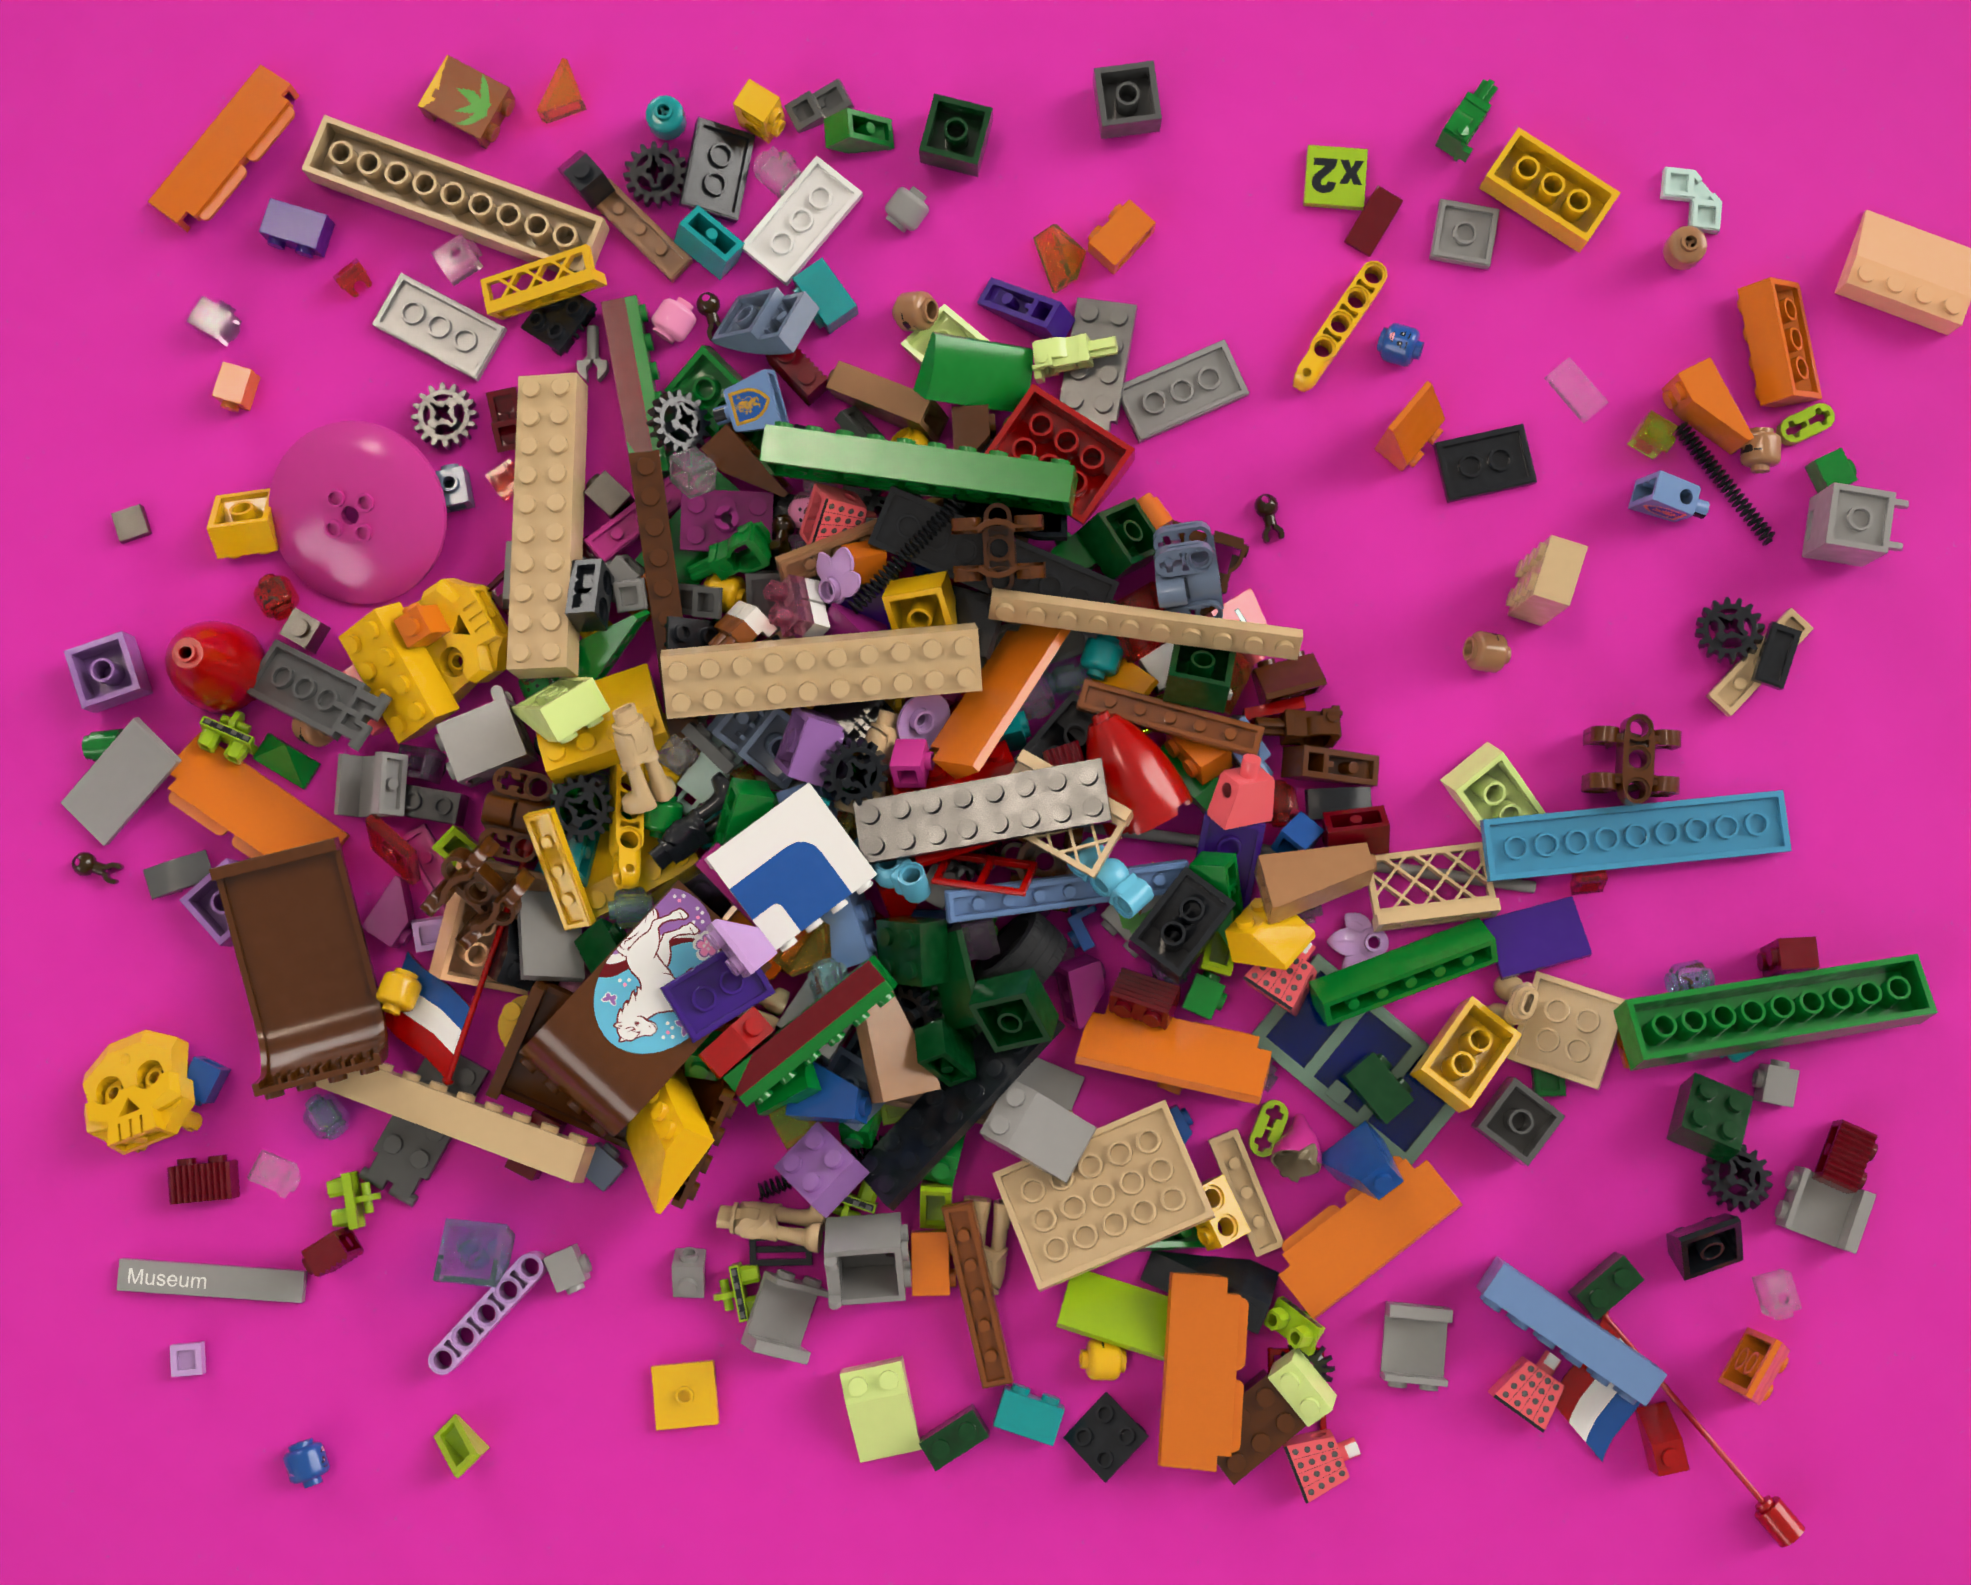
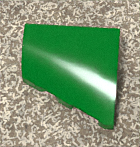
M803 1062L794 1070L797 1072V1075L785 1085L778 1082L770 1088L773 1094L758 1105L754 1101L758 1115L766 1116L788 1103L798 1104L821 1091L813 1062L808 1066Z

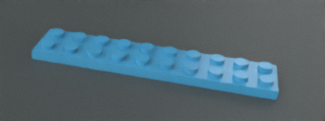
M1783 790L1480 820L1487 882L1792 851Z

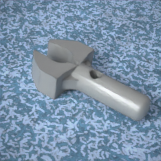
M589 325L587 327V356L583 360H577V370L587 383H589L588 370L592 367V363L598 368L597 380L599 383L609 372L608 361L602 360L599 357V327L596 325Z

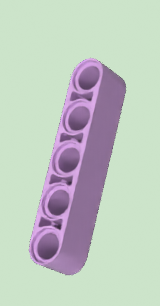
M534 1250L522 1255L431 1351L428 1358L429 1367L434 1373L439 1375L448 1374L460 1366L547 1272L543 1260L546 1257L544 1253ZM528 1258H533L538 1262L539 1271L537 1274H531L527 1271L525 1264ZM506 1281H511L517 1286L515 1297H510L505 1293L504 1284ZM485 1304L491 1305L495 1309L496 1315L494 1320H488L484 1317L482 1310ZM464 1327L469 1328L473 1332L474 1339L472 1343H466L461 1338V1330ZM441 1351H447L451 1355L452 1363L450 1366H445L440 1362L439 1355Z

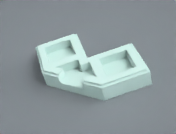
M1665 167L1662 170L1660 199L1690 202L1688 226L1696 227L1703 233L1718 234L1722 213V201L1709 190L1703 183V178L1696 170Z

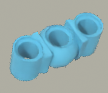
M1088 837L1080 845L1094 842V838ZM1099 845L1100 850H1101V852H1102L1103 849H1104V846H1103V845ZM1096 846L1078 851L1080 863L1092 869L1099 858ZM1074 852L1068 854V856L1075 859ZM1108 856L1095 879L1067 864L1069 869L1076 876L1081 877L1084 882L1090 880V884L1096 893L1103 897H1110L1109 904L1113 905L1116 911L1127 919H1131L1154 898L1153 890L1149 884L1143 879L1138 878L1134 872L1129 875L1127 867L1119 859L1109 858Z
M857 838L853 842L859 849V843ZM905 858L871 864V867L877 873L872 879L881 887L894 888L895 892L898 895H904L908 902H923L931 894L929 881L920 863L912 862L911 859Z

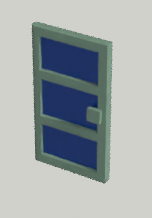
M1319 953L1313 956L1309 962L1317 971L1315 979L1338 971L1336 967ZM1309 990L1296 1017L1275 1004L1251 1033L1254 1036L1260 1037L1258 1048L1272 1051L1271 1058L1335 1112L1355 1128L1366 1120L1384 1139L1392 1157L1399 1156L1403 1160L1406 1158L1411 1165L1456 1111L1409 1075L1430 1045L1383 1006L1327 1027L1312 1004ZM1368 1052H1374L1376 1055L1382 1053L1391 1063L1392 1068L1389 1070L1396 1079L1402 1077L1413 1090L1410 1095L1414 1101L1388 1124H1381L1341 1077L1344 1072Z

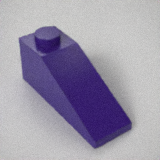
M991 277L977 301L979 306L1043 339L1066 337L1076 320L1062 302Z

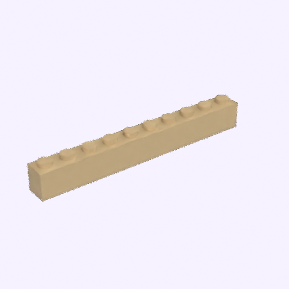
M386 1062L378 1065L379 1071L370 1074L360 1075V1071L347 1073L348 1078L339 1082L329 1083L328 1079L316 1081V1086L571 1183H584L596 1146L587 1143L588 1138L583 1135L570 1132L569 1136L558 1133L560 1127L547 1122H542L541 1126L530 1122L531 1116L516 1111L513 1112V1115L502 1112L504 1109L502 1105L486 1101L485 1105L475 1102V1095L463 1091H458L456 1095L448 1092L449 1086L433 1080L430 1081V1084L421 1082V1075L403 1070L402 1074L393 1071L394 1065Z

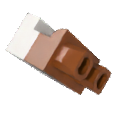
M739 600L714 625L719 633L708 644L711 646L752 642L759 634L769 638L777 628L758 607Z

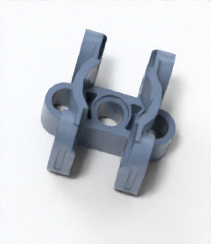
M1190 521L1159 527L1153 535V547L1156 552L1154 555V566L1160 609L1165 608L1164 611L1191 614L1190 610H1194L1195 615H1200L1201 609L1213 606L1218 611L1214 617L1223 619L1224 605L1214 536L1209 525L1203 521ZM1195 530H1201L1206 533L1207 537L1204 541H1191L1189 535ZM1180 533H1184V542L1182 543ZM1169 536L1171 544L1165 545L1163 537Z

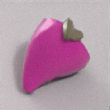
M1296 1114L1293 1117L1291 1127L1275 1143L1271 1155V1162L1280 1170V1175L1288 1177L1291 1181L1297 1183L1300 1177L1318 1173L1322 1165V1152L1319 1142L1303 1114Z

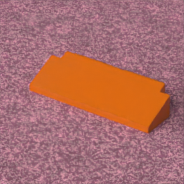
M260 64L148 202L186 232L191 229L183 221L188 213L199 222L201 219L204 221L211 220L247 176L245 168L249 161H259L294 119V106L284 96L289 94L296 100L300 95L289 82Z
M1022 624L1018 631L1007 630L993 651L991 658L987 660L981 669L983 691L965 693L930 746L937 752L932 760L955 780L979 772L1071 630Z
M200 733L178 755L182 761L170 774L176 780L167 788L171 791L169 794L170 803L216 835L222 836L230 831L235 835L232 839L233 846L249 858L339 837L342 847L350 834L244 761L238 765L227 760L223 755L226 749L218 745L214 753L201 749L197 743Z
M1108 1003L1105 1014L1093 1012L1087 1021L1076 1053L1075 1064L1259 1105L1268 1079L1272 1051L1258 1048L1259 1036L1199 1022L1177 1019L1175 1017H1172L1168 1028L1165 1030L1162 1027H1149L1138 1019L1122 1018L1114 1012L1111 1013Z
M1393 1156L1404 1182L1380 1200L1352 1188L1345 1195L1347 1202L1345 1206L1341 1209L1336 1205L1328 1206L1283 1242L1282 1249L1284 1253L1282 1256L1290 1266L1278 1276L1314 1320L1463 1205L1428 1160H1425L1414 1169L1406 1158L1403 1160L1399 1156Z
M1169 1273L1158 1449L1159 1466L1217 1472V1456L1232 1457V1453L1237 1452L1241 1445L1244 1385L1240 1380L1236 1379L1237 1370H1241L1245 1366L1249 1304L1241 1295L1227 1293L1228 1278L1219 1274Z

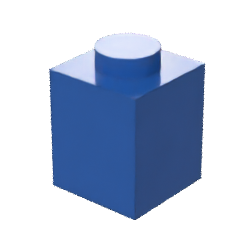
M1300 811L1280 831L1270 848L1276 853L1313 849L1325 830Z
M194 1056L188 1067L187 1078L193 1080L195 1105L202 1106V1104L214 1103L231 1069L205 1056Z

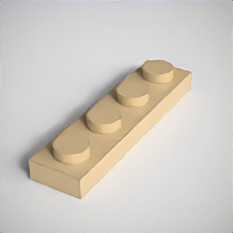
M1793 608L1787 609L1776 621V623L1802 631L1798 645L1814 629ZM1764 638L1761 644H1756L1758 649L1755 654L1747 652V660L1743 662L1740 659L1705 696L1727 717L1732 716L1761 685L1751 681Z
M1235 1128L1208 1139L1221 1174H1224L1251 1230L1246 1235L1255 1256L1259 1257L1282 1247L1284 1241L1238 1129Z

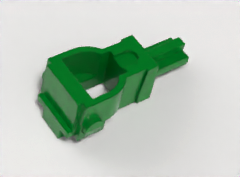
M1483 79L1474 94L1470 92L1466 94L1459 107L1446 123L1435 145L1454 157L1453 160L1456 162L1459 159L1466 162L1473 148L1467 145L1486 118L1491 107L1489 102L1498 90V87L1494 86L1495 82L1491 79L1489 81Z
M750 521L737 527V532L730 538L709 546L707 558L687 567L690 578L693 581H699L716 573L721 581L738 572L752 573L769 566L770 558L772 557L770 542L772 540L770 539L769 530L762 521L754 524ZM745 544L748 546L747 549L738 553L734 551Z

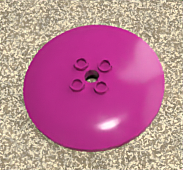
M341 421L321 426L301 437L289 448L273 476L269 494V506L271 507L278 549L296 575L319 593L335 600L352 604L384 602L396 598L418 585L438 560L447 529V508L444 492L439 478L427 458L415 445L399 433L387 427L365 421ZM349 506L354 507L358 511L359 518L356 523L350 522L346 517V510Z

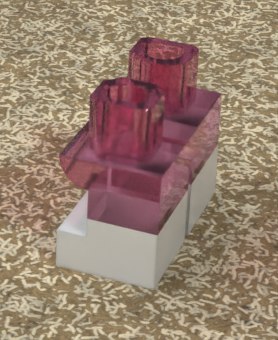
M789 574L783 582L771 580L764 587V598L775 602L769 610V622L771 625L781 628L782 637H790L794 634L802 635V638L823 636L829 630L830 624L826 606L823 605L825 602L820 598L818 592L819 580Z

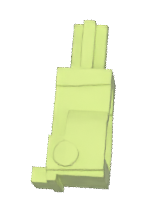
M1084 333L1071 337H1053L1034 341L1032 347L1035 365H1032V370L1034 371L1036 382L1040 384L1045 383L1046 377L1057 376L1061 372L1094 367L1093 359L1118 354L1116 336L1090 340L1087 334Z

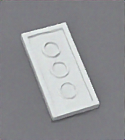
M816 155L744 240L745 244L742 251L788 286L793 277L801 271L861 200L863 192Z

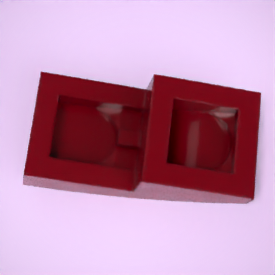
M517 386L486 392L497 452L516 449Z

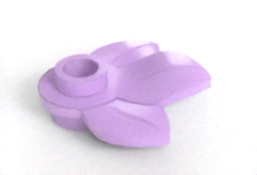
M847 547L839 548L832 558L824 552H819L816 563L817 574L821 579L818 586L819 596L826 603L832 604L835 602L841 604L845 597L854 596L860 588L861 576L853 571L854 558Z
M1355 912L1346 913L1344 918L1346 928L1334 932L1327 939V944L1341 955H1345L1341 969L1381 955L1387 951L1389 946L1386 933L1384 931L1374 932L1368 917ZM1371 937H1376L1379 941V945L1375 949L1368 945V940Z

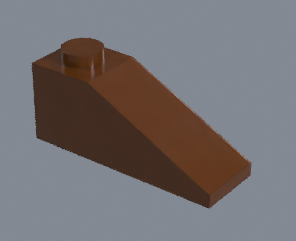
M732 422L726 424L700 448L705 453L703 455L705 461L714 469L718 468L723 473L781 497L787 496L794 490L784 477L768 473L759 461L761 451L743 432H735Z
M1309 745L1283 747L1281 778L1361 786L1378 785L1379 756Z

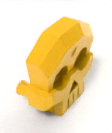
M447 578L439 580L426 589L421 600L415 603L420 605L437 604L451 632L439 640L426 646V649L455 701L459 703L478 683L489 682L506 670L508 626L492 600V592H488L489 587L483 584L468 583L457 578ZM459 657L463 660L462 666L458 662Z
M143 1030L109 1044L84 1074L82 1085L88 1101L84 1107L87 1133L106 1142L107 1146L125 1155L133 1151L140 1153V1150L145 1151L148 1145L178 1134L181 1127L189 1132H194L193 1129L197 1131L201 1127L203 1119L199 1113L191 1111L195 1105L193 1080L187 1078L189 1043L175 1036Z

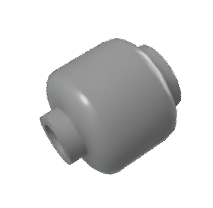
M912 186L910 191L905 187L898 188L885 206V211L888 214L886 219L904 233L906 230L915 231L929 213V207L924 202L927 196L914 186Z

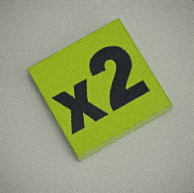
M1308 145L1303 206L1363 211L1368 149Z

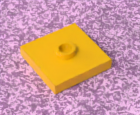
M715 1360L662 1364L651 1367L656 1430L717 1425L720 1423Z

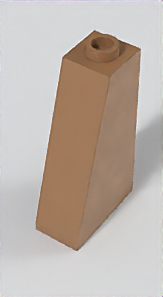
M838 361L835 369L829 373L826 388L836 399L851 406H856L858 409L901 429L910 427L911 429L920 430L930 442L939 441L949 417L936 401L926 400L912 388L842 361Z
M1367 842L1258 855L1254 874L1268 924H1275L1370 885L1373 872L1377 871V861L1375 855L1370 854Z
M896 996L881 1008L877 1004L868 1010L870 1016L857 1026L856 1030L872 1104L941 1089L937 1077L917 1062L915 1034Z

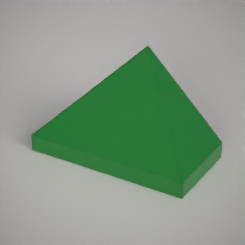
M269 732L253 756L254 760L304 790L321 765V763Z

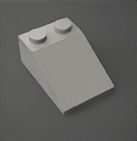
M1015 1080L998 1098L979 1133L988 1142L1067 1183L1097 1128L1041 1093Z

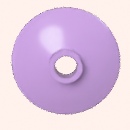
M940 695L910 698L898 715L896 724L898 738L926 739L928 748L931 749V744L951 716L947 701Z

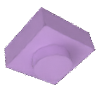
M443 916L412 920L411 925L416 953L435 950Z
M205 1341L170 1345L171 1377L203 1375L206 1373Z

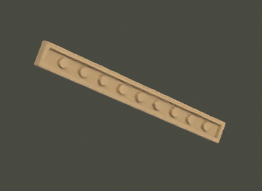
M992 588L988 619L1290 660L1298 659L1303 641V629Z

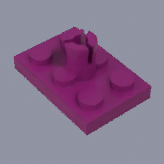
M681 489L680 551L709 552L710 545L730 538L737 532V527L750 521L753 524L762 521L769 530L770 539L772 540L773 493ZM745 544L734 551L738 553L747 549L748 546Z

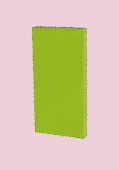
M1088 1271L1068 1280L1056 1327L1164 1361L1168 1296Z

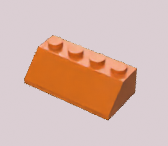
M1769 277L1738 288L1739 299L1737 305L1740 313L1743 315L1745 325L1743 335L1749 345L1751 355L1749 365L1755 375V395L1760 405L1776 408L1821 400L1822 394L1799 283Z

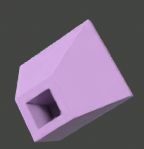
M715 919L705 927L709 932L705 937L716 951L720 948L728 957L725 963L736 977L739 974L743 978L750 976L778 954L759 927Z

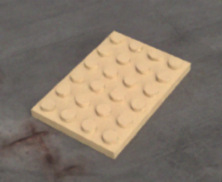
M1166 1100L1097 1128L1067 1183L1024 1160L992 1173L1040 1292L1216 1218Z

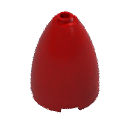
M204 621L185 627L172 638L166 650L165 666L172 685L189 703L210 713L231 714L256 700L247 691L250 687L254 688L260 662L265 653L259 641L249 631L226 622Z
M1108 710L1102 711L1091 718L1093 723L1088 726L1086 760L1102 758L1108 796L1131 809L1134 815L1129 826L1125 827L1122 834L1128 832V834L1136 833V835H1140L1177 816L1180 805L1184 803L1187 806L1193 802L1186 784L1172 762L1141 729L1117 713L1109 714ZM1112 823L1102 824L1108 838L1111 837L1117 826Z

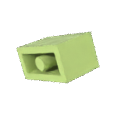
M1292 1349L1272 1364L1268 1379L1307 1427H1310L1333 1410L1337 1394L1300 1349Z

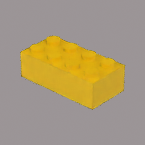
M1520 127L1511 137L1479 189L1578 253L1587 244L1621 193Z
M400 602L373 609L338 637L361 679L371 688L369 693L377 697L384 693L392 698L382 716L398 744L426 734L436 724L441 723L460 709L426 647L407 648L394 623V620L403 615L402 610L404 608Z

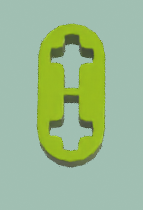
M1815 404L1787 417L1779 423L1776 433L1781 436L1782 444L1787 446L1796 445L1822 433L1832 426L1835 420L1834 411L1827 404ZM1816 414H1823L1825 416L1822 423L1818 421L1810 425L1808 421ZM1801 425L1802 429L1797 433L1787 435L1785 430L1789 426L1793 428Z
M1267 1100L1260 1107L1248 1139L1250 1150L1257 1156H1270L1275 1143L1283 1133L1289 1113L1287 1107L1281 1101ZM1275 1105H1278V1112L1282 1113L1281 1119L1275 1118L1272 1126L1268 1127L1267 1124L1270 1116L1265 1114L1267 1108L1273 1109ZM1265 1129L1270 1130L1267 1141L1271 1142V1146L1269 1148L1264 1147L1262 1151H1258V1144L1254 1143L1255 1138H1262Z

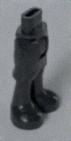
M720 771L711 778L714 789L712 796L696 809H692L683 818L674 821L665 830L662 837L657 839L658 845L648 852L662 870L672 862L677 864L690 857L703 845L714 842L713 835L715 834L721 812L706 824L704 821L722 810L730 782Z

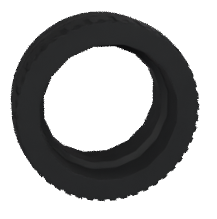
M1039 912L1020 914L998 932L996 939L990 941L974 966L973 976L979 981L1033 968L1041 984H1043L1061 962L1067 949V939Z

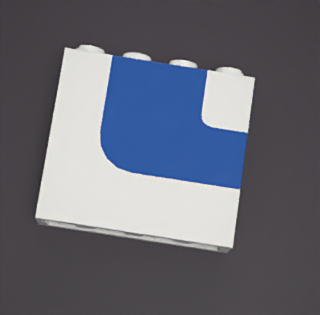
M810 782L704 859L710 869L716 871L775 950L780 948L782 952L798 942L795 936L805 929L807 933H810L821 925L823 921L820 917L829 910L835 914L848 904L845 898L856 891L860 895L873 885L871 879L877 875Z

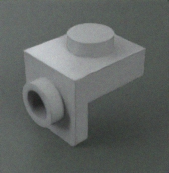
M694 1247L675 1249L672 1262L673 1297L704 1298L706 1291V1249Z

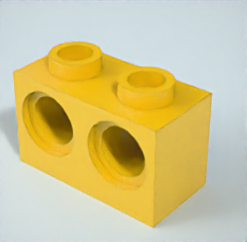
M748 79L733 102L739 126L765 142L770 143L774 136L778 137L782 133L786 124L780 97L753 80Z
M1224 1174L1201 1182L1216 1217L1195 1226L1198 1239L1206 1247V1250L1223 1248L1251 1232ZM1218 1223L1222 1227V1234L1218 1230Z

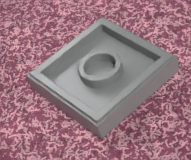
M1440 199L1429 259L1488 270L1491 264L1500 209Z

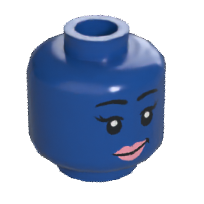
M1393 323L1389 328H1383L1378 340L1377 351L1380 352L1382 360L1407 367L1413 359L1419 360L1424 342L1419 341L1420 333L1416 328Z
M309 1438L289 1446V1452L284 1455L283 1461L290 1482L293 1484L303 1483L304 1488L323 1482L321 1476L327 1473L330 1468L324 1445L321 1442H314L313 1438Z

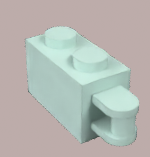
M716 736L711 738L719 747L722 744L727 746ZM729 746L727 747L736 755L733 761L738 765L730 774L726 775L701 751L677 783L683 789L678 795L677 801L683 804L684 815H687L692 809L699 807L701 803L703 804L712 796L714 789L711 778L720 771L730 780L732 777L738 778L746 768V765L743 764L744 759ZM688 793L696 799L693 805L684 800Z

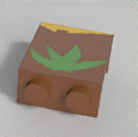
M447 55L420 100L418 107L425 117L434 122L439 118L475 137L480 146L487 149L490 142H494L500 133V125L505 116L508 117L513 112L515 97L511 89L506 85Z

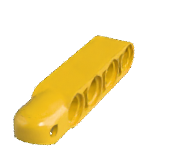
M1367 262L1358 272L1313 338L1307 354L1294 374L1293 387L1302 392L1309 391L1316 385L1327 367L1332 363L1381 291L1387 279V269L1381 262ZM1372 273L1376 275L1379 282H1368L1365 274ZM1348 299H1359L1362 303V307H1352L1349 304ZM1331 323H1342L1346 331L1336 332L1333 330ZM1318 346L1325 347L1329 352V356H1318L1314 348Z
M643 763V764H640V766H641L642 771H643V774H644V763ZM621 764L611 766L609 771V795L613 797L609 800V806L615 807L614 811L609 812V818L612 820V823H609V852L612 856V880L619 889L630 890L638 885L641 875L644 813L630 814L631 820L622 816L621 812L624 811L621 803L622 797L630 791L624 789L621 783H626L630 787L631 784L627 773L622 771ZM620 840L629 842L632 849L625 848Z

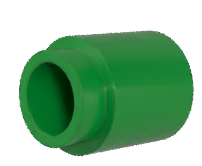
M123 729L95 731L84 736L82 751L85 758L96 762Z

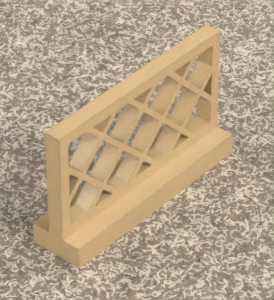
M1022 749L1011 774L1052 767L1053 765ZM1109 797L1113 821L1110 823L1117 826L1109 838L1098 840L1093 825L1090 827L1094 842L1079 846L1075 844L1072 832L1074 829L1030 836L1023 839L1095 879L1134 815L1131 809ZM1068 831L1072 847L1060 851L1054 848L1051 836ZM1047 837L1048 844L1040 840V838ZM1106 844L1101 852L1099 845ZM1096 846L1099 858L1091 869L1080 863L1078 851ZM1074 852L1075 859L1071 858L1066 854Z
M1482 842L1375 855L1377 863L1383 862L1393 871L1385 881L1373 873L1370 885H1368L1374 932L1469 921L1478 917L1480 919L1492 918L1501 911L1499 898H1496L1493 882H1487ZM1478 851L1480 864L1476 870L1460 860L1465 852ZM1453 853H1460L1458 857L1453 855ZM1437 855H1444L1453 862L1445 874L1430 864ZM1429 856H1430V858L1428 859V861H1426L1425 859L1422 858V857H1429ZM1413 858L1423 866L1415 878L1400 868L1405 859ZM1400 860L1397 865L1392 861ZM1455 865H1458L1471 875L1463 887L1448 877ZM1426 868L1441 879L1433 891L1418 881V878ZM1481 868L1483 876L1478 873ZM1395 872L1411 882L1403 894L1387 884ZM1473 878H1476L1485 885L1487 896L1476 897L1466 890ZM1444 881L1459 891L1454 900L1446 901L1436 894V891ZM1375 883H1377L1379 886H1381V887L1378 889V891L1376 890V884H1375ZM1413 885L1429 895L1424 903L1415 904L1405 897ZM1383 888L1399 899L1393 907L1380 909L1378 895ZM1462 894H1463L1465 897H1467V898L1459 899V897H1460ZM1431 898H1433L1434 900L1437 901V902L1428 903ZM1401 901H1402L1404 904H1406V906H1398V905L1401 903Z

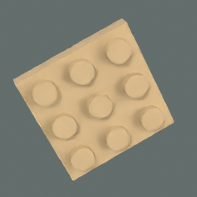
M1536 971L1532 986L1538 992V1004L1535 1013L1527 1023L1518 1025L1517 1031L1522 1036L1508 1054L1507 1059L1599 1090L1619 1032L1613 1010L1624 1002L1625 999Z

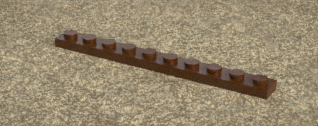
M659 450L628 453L666 715L660 659L661 650H666L664 643L666 642L667 628H664V624H667V616L683 618L660 453ZM666 716L667 727L673 746H670L671 756L675 758L700 754L701 750L681 732L689 722H694L698 725L697 716L667 719Z

